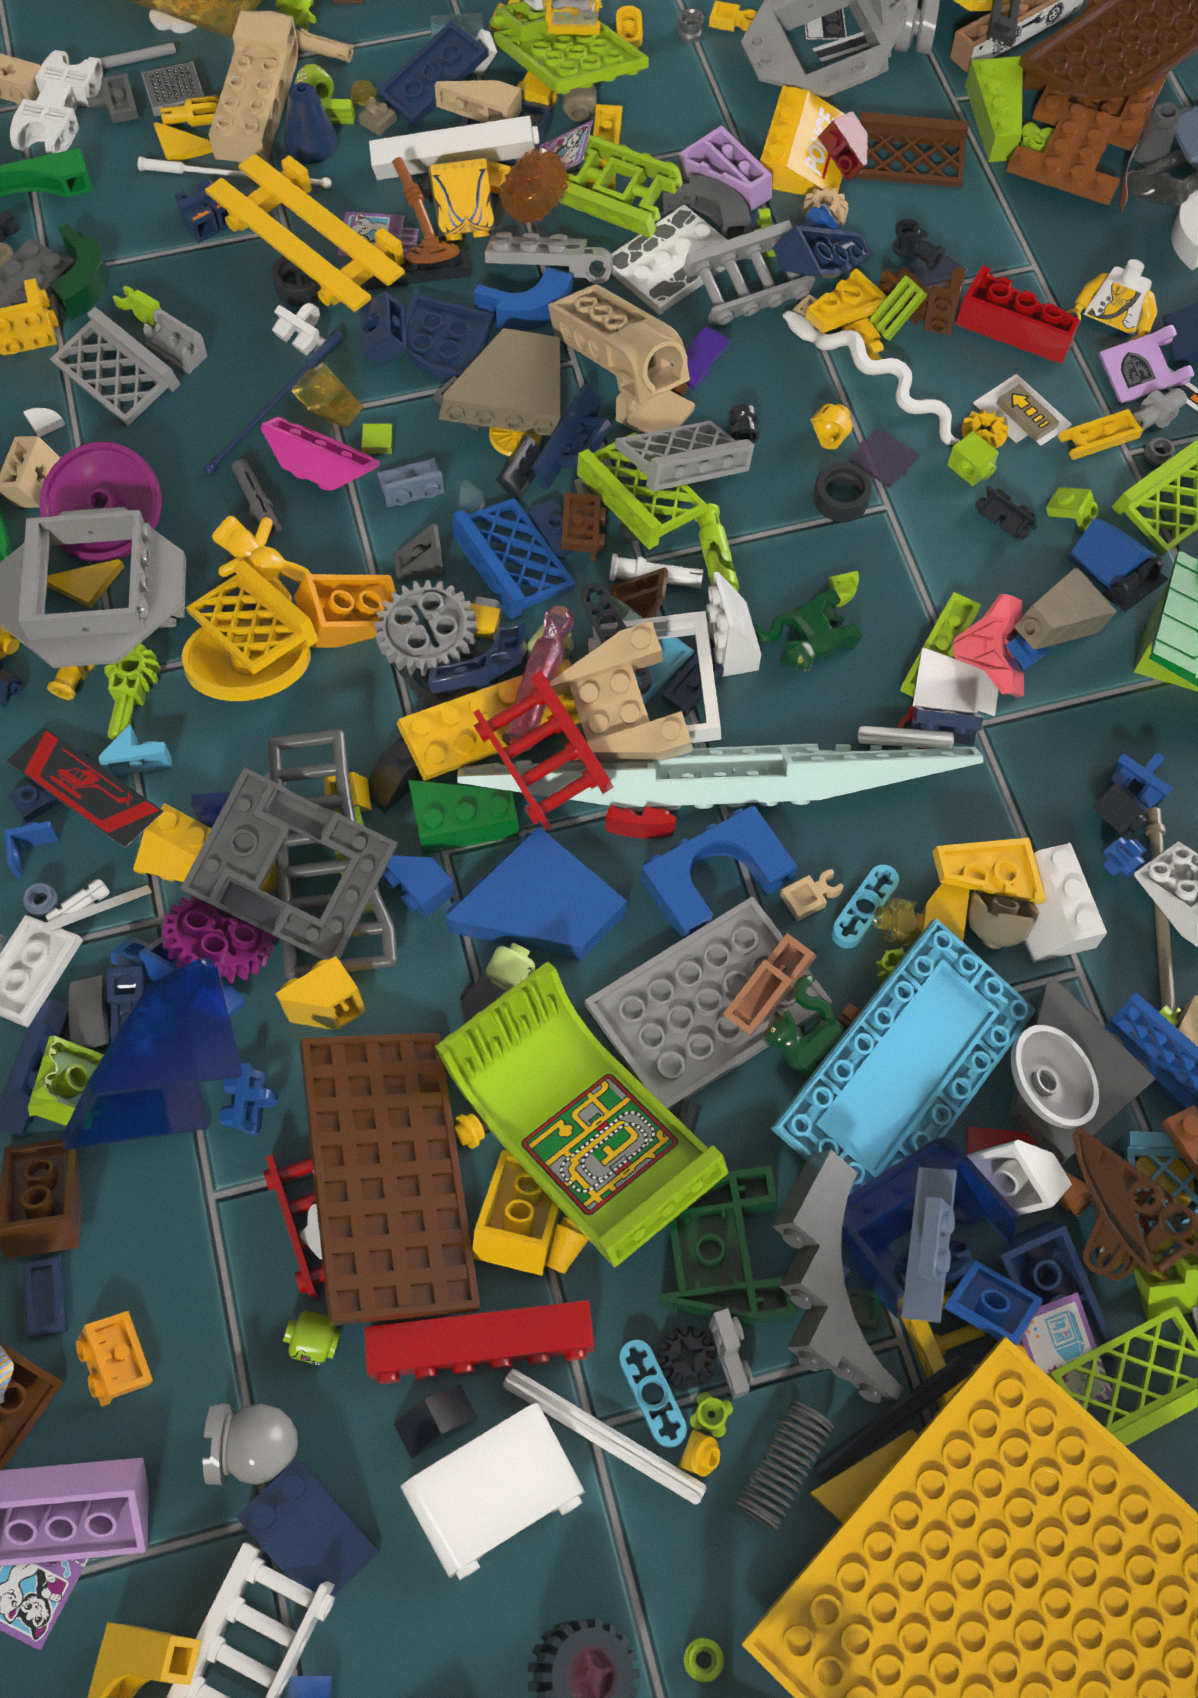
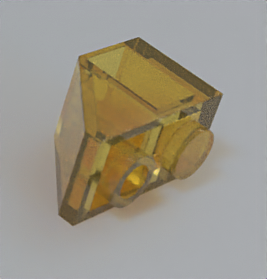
M325 364L307 370L291 389L312 413L343 428H348L364 408Z

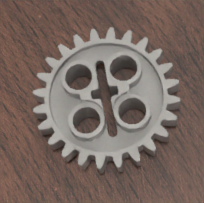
M426 580L424 587L420 588L419 584L415 581L413 583V590L409 591L403 585L401 586L402 595L399 596L392 592L393 602H382L385 611H377L379 622L374 623L377 632L375 638L379 644L381 654H386L389 664L395 662L398 670L403 669L407 665L409 674L412 675L416 668H420L422 676H425L428 668L449 665L451 660L460 663L459 653H470L468 644L475 643L473 633L477 632L475 612L472 611L471 602L465 601L463 592L455 593L453 585L444 590L442 581H439L434 588L431 587L430 581ZM438 607L435 610L428 611L430 608ZM413 608H418L423 621L427 628L432 631L433 638L439 645L438 648H435L431 643L426 629L423 625H420L419 618ZM404 621H410L407 624H401ZM444 631H452L449 634H442ZM424 644V645H423L422 647H420V648H413V647H415L416 645Z

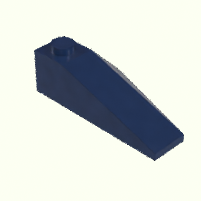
M797 225L772 247L777 256V263L784 271L821 278H835L873 256L861 232Z
M1046 1220L1016 1234L1000 1251L998 1256L1008 1279L1042 1298L1043 1301L1040 1307L1078 1292L1096 1347L1113 1339L1066 1225ZM1107 1354L1100 1355L1105 1373L1117 1368L1118 1358Z

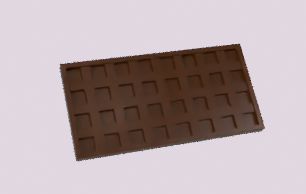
M440 1033L301 1038L299 1043L329 1326L473 1312L480 1308L445 1065L435 1047L441 1042Z

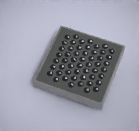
M193 62L142 73L154 117L162 114L160 107L184 105L186 99L204 97Z

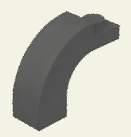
M688 175V184H682L680 188L676 187L677 191L675 194L662 190V214H670L685 204L693 212L704 214L714 220L720 234L727 240L748 234L750 231L751 220L745 200L734 188L720 180L706 176Z

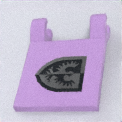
M1173 325L1099 352V357L1120 405L1147 396L1155 390L1161 391L1173 386L1187 384L1191 377L1195 375L1191 366H1185L1170 373L1159 346L1172 342L1173 337L1177 334Z

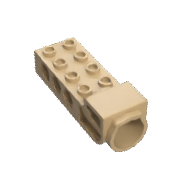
M240 11L233 33L234 54L208 135L215 159L243 162L255 153L268 163L297 64V35L293 16H286L285 14L273 11Z
M598 284L548 304L554 336L560 337L561 341L613 373L617 378L619 391L636 402L642 403L690 381L687 354L677 331Z

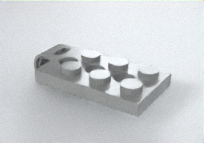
M498 232L495 236H491L485 250V263L569 266V274H573V278H587L588 281L594 284H601L607 281L611 275L613 258L608 250L600 247H587V239L567 238V235L553 234L551 238L540 237L536 233L523 234V237L512 236L509 232ZM598 260L603 262L606 268L597 271L592 268L591 263Z

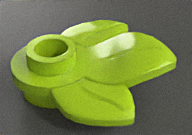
M1028 122L1022 128L1023 140L1021 146L1044 153L1055 129L1046 127L1041 130L1034 122Z

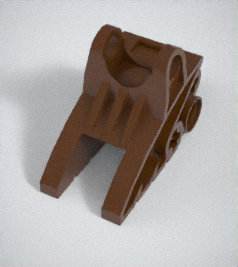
M1079 1126L1073 1134L1077 1160L1092 1195L1096 1224L1083 1251L1085 1265L1089 1270L1103 1275L1110 1280L1120 1281L1128 1277L1139 1264L1146 1272L1163 1281H1167L1169 1279L1167 1269L1173 1266L1176 1261L1189 1252L1198 1257V1214L1187 1206L1177 1203L1169 1192ZM1155 1198L1156 1201H1155V1203L1151 1206L1150 1203H1151V1201ZM1189 1219L1187 1228L1180 1232L1181 1223ZM1151 1220L1157 1223L1154 1228ZM1175 1242L1181 1244L1171 1254L1166 1255L1164 1258L1162 1257L1161 1253ZM1101 1247L1099 1251L1100 1253L1097 1257L1096 1267L1093 1264L1091 1257L1093 1251L1096 1248ZM1111 1254V1261L1105 1267V1260ZM1124 1262V1267L1121 1272L1117 1274H1110Z

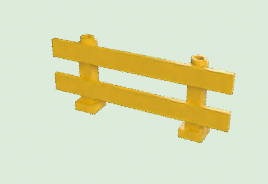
M255 153L238 165L239 170L261 186L247 197L222 177L205 189L208 196L228 211L229 215L225 217V221L232 231H244L246 228H250L319 283L321 289L317 294L326 306L330 304L335 306L341 301L352 311L356 312L371 300V295L360 286L372 276H376L389 286L405 274L404 269L400 267L405 262L401 241L381 227L374 233L376 243L373 245L308 195L312 191L308 170L290 155L281 161L283 167L281 172H278ZM280 203H283L353 258V260L338 270L267 213Z

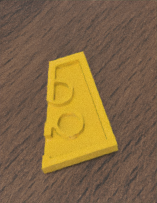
M1029 838L937 846L932 851L940 883L1040 905L1046 901Z

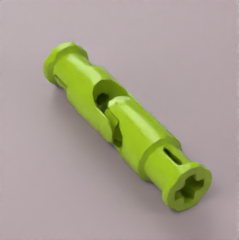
M709 503L707 504V512L695 518V521L699 523L700 527L698 536L708 569L710 585H713L714 573L719 572L738 591L739 583L735 568L733 567L726 532L719 521V506Z

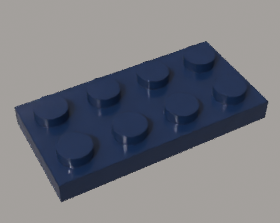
M450 21L378 89L377 94L383 102L415 127L437 106L435 83L437 81H463L489 56L487 48Z

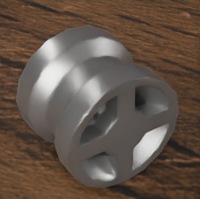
M685 8L680 11L677 35L681 41L695 43L702 38L704 16L700 10Z

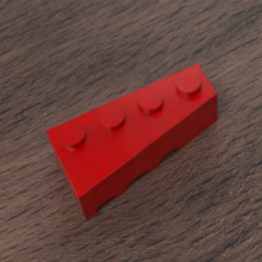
M982 265L963 298L956 325L1062 364L1071 348L1081 320L1050 302L1045 305L1038 302L1036 294L1029 290H1026L1024 293L1011 286V280L1004 276L1000 279L990 274V268Z

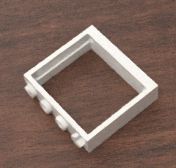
M706 611L624 621L626 627L630 628L652 620L658 639L695 635L706 723L686 726L692 743L721 740V727ZM618 622L601 624L600 629L605 633L614 632L618 627ZM594 627V638H588L589 653L602 644Z

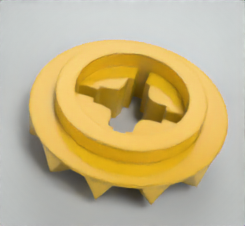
M982 409L979 413L971 411L970 415L964 418L961 433L963 438H965L974 431L996 449L1006 441L1009 426L1005 425L1004 417L996 416L995 411L990 414ZM981 425L983 427L990 426V432L987 429L980 430Z

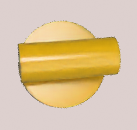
M692 1430L678 1468L700 1476L709 1475L718 1466L720 1461V1450L716 1439Z

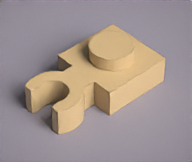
M833 870L823 872L819 881L815 883L811 876L808 875L781 890L780 896L797 922L825 908L827 901L824 897L835 898L842 893L844 887L842 883L836 887H830L826 883V881L833 878Z

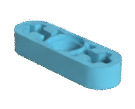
M878 865L870 871L834 923L831 934L833 941L838 946L848 949L859 944L897 888L899 876L894 868L888 865ZM883 876L888 878L887 884L882 886L878 894L875 893L873 890L877 885L878 879H882ZM861 899H867L873 903L875 910L868 914L862 913L857 909L856 902ZM852 919L858 921L852 934H849L847 937L842 935L843 929L849 926Z
M641 1340L629 1341L620 1352L619 1362L655 1442L663 1448H675L682 1443L686 1436V1422L650 1346ZM635 1349L638 1354L643 1352L646 1354L642 1361L645 1372L648 1373L650 1369H653L656 1374L644 1377L638 1384L633 1379L634 1377H640L637 1366L635 1364L628 1365L626 1362L630 1358V1350ZM649 1383L658 1384L664 1393L662 1401L656 1405H650L642 1398V1389ZM667 1404H670L672 1411H666L665 1415L670 1424L677 1422L679 1425V1429L675 1432L676 1439L670 1440L668 1435L661 1437L659 1431L663 1428V1422L659 1415L652 1420L649 1413L659 1412Z

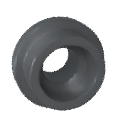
M1155 438L1147 444L1144 456L1151 464L1161 466L1175 456L1174 445L1166 438Z

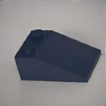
M295 1459L236 1516L289 1579L314 1592H317L321 1583L329 1581L334 1584L330 1594L333 1597L379 1552L310 1469L299 1459Z

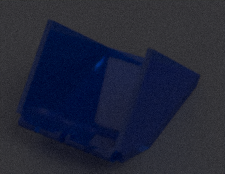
M198 958L147 985L89 1078L61 1137L64 1151L208 1129L209 1125L199 1082L235 1078L243 1075L218 966L214 967L215 963L211 958Z

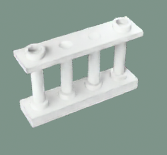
M253 1541L243 1543L196 1637L197 1640H201L191 1685L173 1683L166 1698H230L206 1685L207 1680L203 1678L209 1663H215L217 1660L269 1688L270 1690L266 1698H281L318 1619L324 1621L331 1610L335 1597L330 1595L334 1584L329 1581L321 1583L317 1592H314L265 1566V1560L261 1559L264 1550L259 1544ZM258 1581L308 1608L297 1632L245 1605L246 1600L242 1596L249 1582L254 1584ZM239 1621L289 1648L279 1671L276 1672L226 1645L227 1640L222 1636L229 1622L235 1623Z

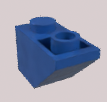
M393 855L382 876L391 889L397 887L402 892L401 898L405 905L412 912L418 910L424 918L456 894L453 880L430 857Z

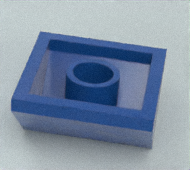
M1094 518L1070 552L1068 559L1112 589L1115 582L1124 580L1133 572L1138 574L1139 568L1145 564L1146 560L1157 555L1110 522Z
M975 1260L947 1301L945 1309L998 1342L1004 1336L1018 1348L1043 1299Z

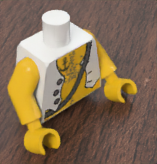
M1132 259L1127 262L1125 269L1114 267L1110 274L1101 273L1084 286L1074 302L1076 306L1074 309L1068 310L1067 313L1075 312L1078 314V319L1081 320L1080 313L1084 309L1086 310L1084 315L1131 335H1134L1137 331V336L1132 337L1129 341L1146 336V334L1150 333L1154 323L1157 306L1154 293L1150 291L1152 282L1150 279L1141 276L1144 264Z

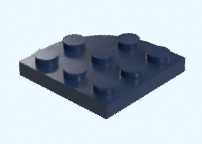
M415 293L405 313L406 353L411 361L424 372L446 380H450L453 376L458 379L482 352L495 323V313Z

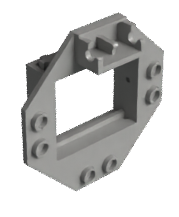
M764 0L741 40V44L759 81L778 86L784 85L809 90L818 97L823 98L889 71L888 58L891 57V50L908 21V12L903 0ZM849 6L871 48L806 75L785 32Z
M124 507L62 511L59 515L53 517L26 518L24 543L0 562V626L53 668L118 663L158 627H175L177 620L170 618L171 616L177 618L185 617V554L180 548L151 528L149 523H145L140 510L128 511ZM132 539L129 608L45 614L49 548L51 545Z

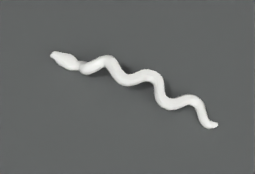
M789 310L782 315L787 321L788 327L798 337L814 343L818 349L825 351L848 346L854 364L861 372L867 375H895L898 378L895 398L899 407L911 414L935 413L939 417V434L942 442L947 445H956L959 442V439L951 435L952 414L950 408L944 402L937 399L915 400L909 396L912 372L906 363L895 358L871 360L866 353L865 343L859 332L844 330L829 335L826 333L822 334L819 330L815 329L814 325L807 318Z

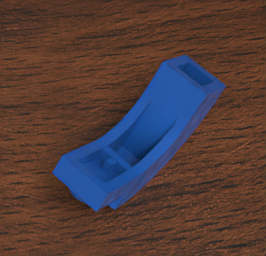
M547 267L539 283L532 289L521 293H507L478 284L474 291L475 308L495 313L497 328L499 329L506 328L523 331L544 326L551 322L548 304L573 294V274Z

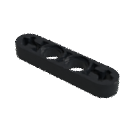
M595 582L587 584L581 591V602L603 644L619 631L627 629L606 587ZM594 592L597 596H601L600 601L604 610L600 613L595 603L590 601V594ZM607 618H613L618 622V627L614 632L605 633L600 629L602 621ZM647 667L636 670L639 677L645 676L642 678V685L638 686L641 695L648 692L652 684Z

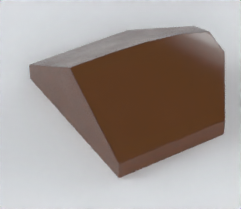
M664 567L612 585L610 596L612 595L625 603L643 619L652 618L665 600L668 570Z

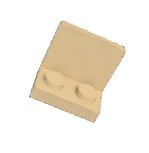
M672 391L663 392L642 403L636 402L622 392L616 397V421L640 434L682 426L695 409L693 402Z

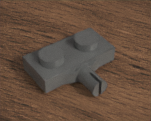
M127 73L101 78L103 85L102 95L86 97L90 110L105 106L110 113L112 123L126 122L139 118Z

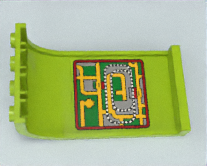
M548 961L537 970L532 971L528 977L509 991L503 993L495 1002L483 1011L475 1014L471 1020L454 1033L446 1036L442 1042L435 1046L455 1084L486 1127L614 1268L728 1174L723 1154L713 1145L708 1149L595 1038L571 1004L556 968Z

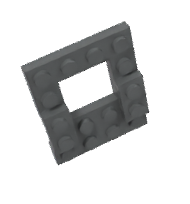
M244 767L180 889L323 960H330L335 956L340 960L398 843L335 811L321 807L291 792L280 784ZM291 830L351 858L320 919L260 890Z

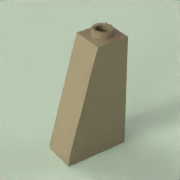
M1074 568L1031 606L1016 624L1015 628L1034 650L1097 634L1117 611L1080 569Z

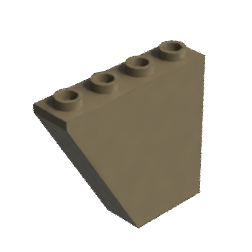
M503 328L443 394L439 419L552 436L560 420V337Z

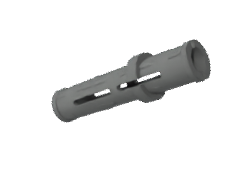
M247 459L236 460L232 464V471L236 475L250 504L249 510L252 517L256 518L259 524L262 518H271L273 525L268 537L277 535L282 528L273 512L274 506L272 501L266 498L250 466V462Z

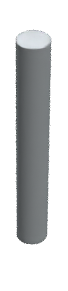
M174 42L99 59L102 63V69L175 54L176 49Z

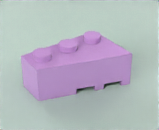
M722 125L678 153L681 178L688 181V175H699L720 180L730 185L743 197L750 212L772 198V174Z

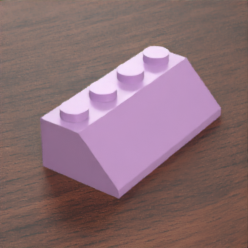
M133 1458L0 1470V1566L146 1553L148 1548L149 1487L144 1459Z

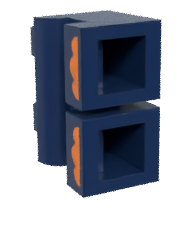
M209 179L200 182L197 186L198 192L192 195L186 191L175 195L182 223L197 243L218 234V228L221 232L229 228L225 221V217L229 215L228 211L205 192V189L213 184Z

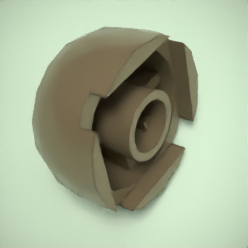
M974 891L967 915L971 929L982 939V943L987 947L1000 949L1001 947L1020 944L1028 938L1036 924L1039 911L1031 902L1022 901L1020 903L1012 898Z

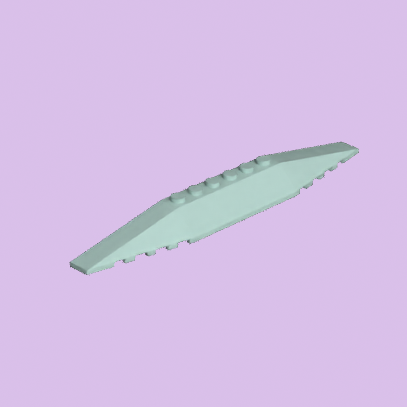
M818 744L693 748L691 752L664 761H599L614 788L602 795L598 787L593 789L589 787L569 800L624 807L632 811H644L646 806H662L666 810H676L681 808L682 805H694L696 808L707 809L713 807V804L743 807L746 803L758 802L762 806H774L778 802L791 801V803L796 805L809 804L810 800H822L983 763V755L976 747L953 746L952 749H917V747L902 746V750H882V745H870V751H851V745L836 744V750H819ZM531 760L516 761L514 766L521 776L538 764H531ZM582 761L567 762L528 786L531 794L549 797L581 777V772L586 770V767ZM492 763L458 768V783L522 793L506 765Z

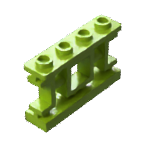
M589 135L583 160L586 162L578 175L574 176L565 172L563 179L558 178L553 186L559 203L652 238L656 231L655 221H659L661 218L658 207L653 205L662 190L675 194L677 191L676 187L680 188L683 181L679 168L670 161L663 162L653 158L648 153L641 154L631 150L626 145H617L601 136ZM600 159L608 161L603 171L597 169L601 162ZM616 173L632 178L623 194L608 189ZM646 176L654 179L649 188L643 186L647 179ZM590 179L596 180L592 187L593 191L585 188ZM636 196L643 198L638 205L639 208L631 206Z

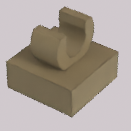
M373 96L365 103L366 109L359 115L360 124L379 136L397 121L396 112L388 108L384 102L381 104L376 101Z

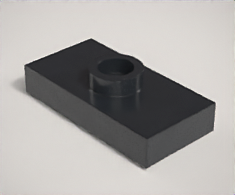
M530 435L522 437L496 478V481L516 500L523 497L536 476L532 466L542 451V448Z

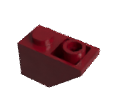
M853 111L834 119L818 135L819 140L847 182L867 165L868 133Z

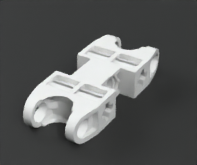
M54 50L46 58L35 77L40 92L37 100L23 99L13 116L10 127V140L14 149L25 150L32 144L43 141L45 142L46 153L49 155L66 151L70 147L80 128L75 115L77 106L89 107L86 97L97 96L100 91L103 69L99 58L89 57L80 64L69 65L67 53L60 50Z

